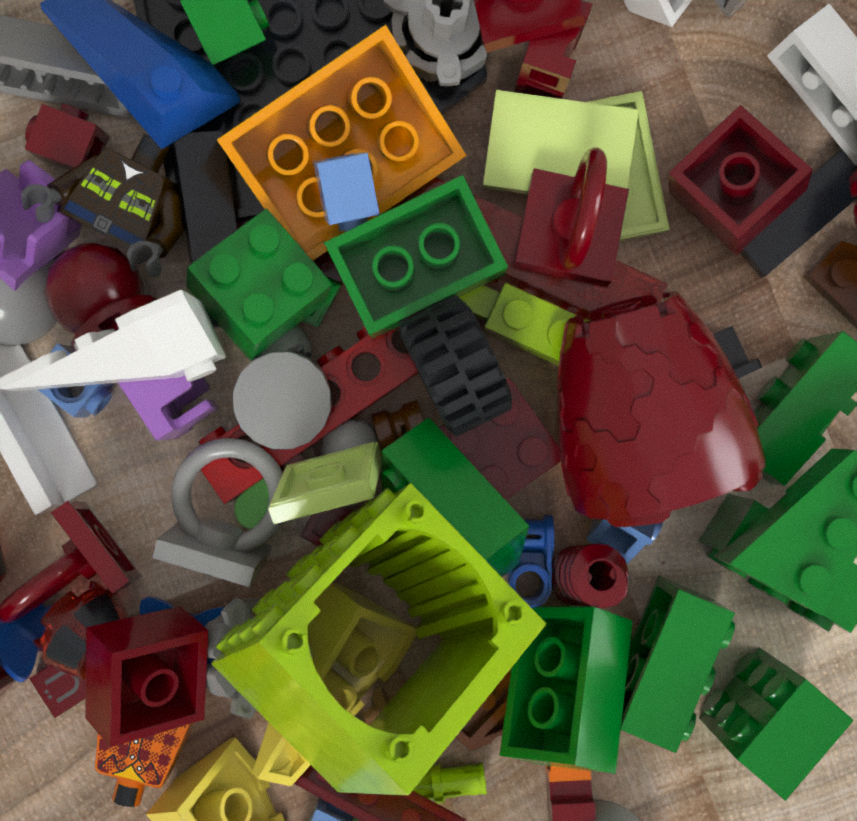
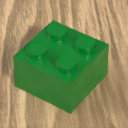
M267 208L187 267V289L195 298L203 302L207 312L250 361L326 302L333 285Z

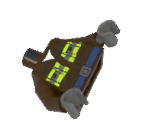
M145 133L131 159L107 147L100 154H95L47 184V187L41 184H32L27 186L21 194L24 210L30 209L34 204H42L35 210L38 221L43 223L51 221L55 214L54 205L62 206L60 212L127 247V257L131 271H135L140 263L147 261V273L152 278L158 277L161 274L160 258L167 256L185 230L179 185L158 174L171 148L166 146L161 149Z

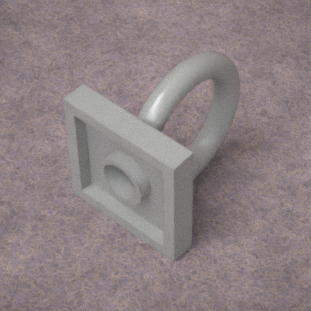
M235 438L216 439L195 448L186 456L176 471L172 484L171 498L173 511L178 522L157 539L152 558L250 587L267 563L272 545L265 543L275 535L282 523H273L268 507L262 520L254 528L244 533L238 526L216 519L200 520L192 505V485L199 471L210 462L221 458L241 459L253 465L263 476L269 492V507L283 472L268 452L251 442Z

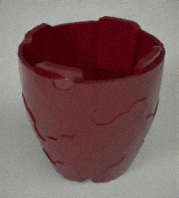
M674 290L662 292L663 302L657 303L656 298L652 294L632 297L593 309L590 316L592 321L584 322L583 315L580 314L568 319L565 324L557 377L558 437L565 488L577 512L588 516V518L607 520L614 527L662 523L670 517L673 510L705 502L732 490L735 492L750 491L763 477L766 458L757 429L759 425L750 401L714 335L680 293Z

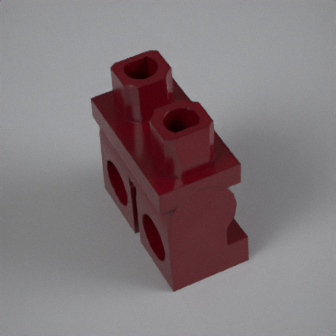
M580 0L586 24L593 4ZM585 25L530 40L514 92L562 99L577 61L571 59L570 55L572 50L576 49Z

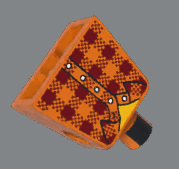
M194 723L114 747H109L98 734L95 770L99 774L117 778L112 797L113 802L121 806L137 807L141 804L145 785L162 788L176 765Z

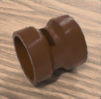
M417 400L403 404L399 411L393 413L384 410L371 414L382 450L424 421ZM404 424H405L406 431H407V432H405V433H403L402 428H401V425H404Z

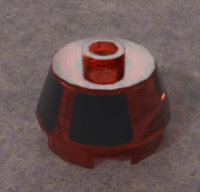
M90 581L88 587L90 590L85 591L81 595L76 596L70 590L53 604L40 621L46 627L42 638L33 640L35 647L42 653V659L47 666L81 680H86V627L129 618L118 592L112 594L101 582Z

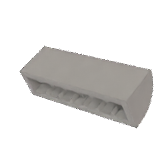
M0 15V92L58 104L64 103L77 108L130 118L131 113L56 26Z

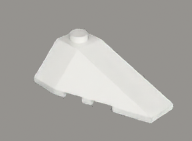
M181 289L116 318L115 320L119 327L117 331L115 329H108L97 333L89 332L75 339L74 347L76 351L67 355L65 350L55 351L43 355L0 377V389L25 391L179 378L184 375L187 382L215 372L217 369L214 362L224 359L226 356L203 302Z

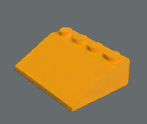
M386 25L217 139L263 208L269 210L312 261L328 251L324 242L347 232L339 231L338 224L329 225L325 221L313 161L357 152L368 153L379 213L381 215L467 156ZM377 216L367 217L368 221Z

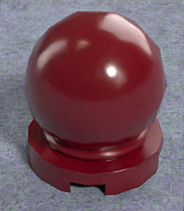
M95 243L79 244L60 255L49 268L44 289L52 317L64 330L75 334L71 341L74 352L76 351L74 347L75 339L89 332L97 333L108 329H115L117 331L119 327L116 323V318L158 300L152 295H144V284L137 268L135 271H131L127 256L118 248Z

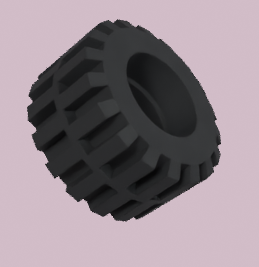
M453 295L400 322V336L448 431L457 437L512 409V394L499 362L477 319L466 302L461 298Z

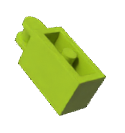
M507 283L503 285L500 292L483 285L459 297L466 302L475 317L486 322L483 328L484 333L559 366L565 324L568 319L577 315Z

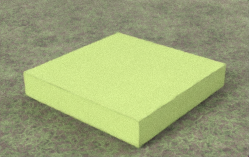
M374 441L286 465L268 507L273 523L278 524L374 499L382 464L381 450L378 442L375 443Z

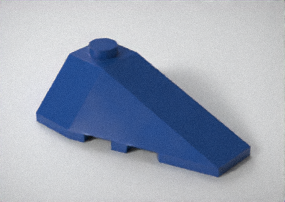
M45 0L40 3L41 10L161 149L240 103L241 97L209 61L111 0Z

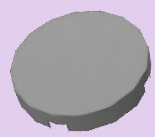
M272 351L252 360L239 374L233 390V412L241 429L256 443L271 449H294L310 442L325 427L331 412L332 388L325 372L311 358L299 353Z

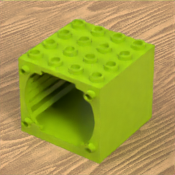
M411 483L396 493H393L389 488L385 489L373 501L370 499L357 512L354 510L342 521H337L319 539L324 546L319 545L309 555L305 554L289 569L286 575L291 580L289 582L284 581L276 589L272 588L254 605L251 610L256 616L252 620L248 618L241 625L237 624L217 643L216 647L221 653L211 663L337 792L409 795L546 625L539 615ZM366 562L371 565L366 572L373 576L380 574L384 578L382 582L388 587L392 586L396 590L398 598L401 601L405 600L410 605L407 611L411 618L417 616L423 618L415 628L418 639L438 634L443 639L370 725L350 714L334 699L315 669L308 645V624L321 611L314 601L347 566L357 568Z

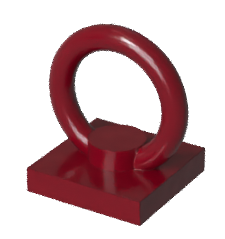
M474 0L482 39L487 53L585 25L580 0Z
M593 147L584 153L575 177L536 168L533 169L530 176L513 267L605 287L612 283L629 189L605 184L607 157L602 149Z
M67 500L51 512L70 538L69 541L62 545L65 555L21 585L0 604V622L11 623L23 617L61 591L81 574L88 580L98 574L112 594L127 588L142 576L86 502Z

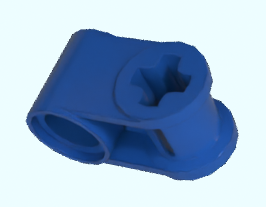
M544 515L542 520L523 519L529 525L527 534H538V537L525 539L519 564L505 574V581L517 593L515 584L519 575L527 571L537 573L540 579L538 591L532 596H520L531 608L545 603L551 594L552 557L554 553V521L552 515Z

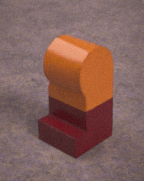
M545 765L547 808L551 820L595 821L596 810L592 794L591 771Z

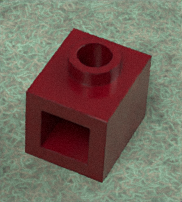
M61 103L59 110L42 104L38 115H34L27 125L25 150L42 161L69 171L95 154H100L105 149L110 136L98 125L89 122V115L80 109Z

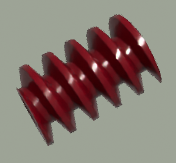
M605 544L574 545L561 550L554 557L552 562V588L557 599L570 605L608 608L617 605L627 596L629 585L628 567L619 551Z

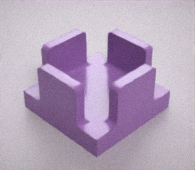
M30 160L20 165L19 178L6 168L0 172V278L14 291L35 271L46 265L80 236L81 224L60 212L62 206L57 204L54 205V217L47 223L36 219L35 210L42 204H34L28 210L23 209L21 194L27 186L41 184L47 187V184L55 180V178Z
M184 375L179 378L118 383L156 441L180 438L192 430V426L219 409L215 400L206 399L183 414L182 412L184 406L210 389L204 377L187 382Z

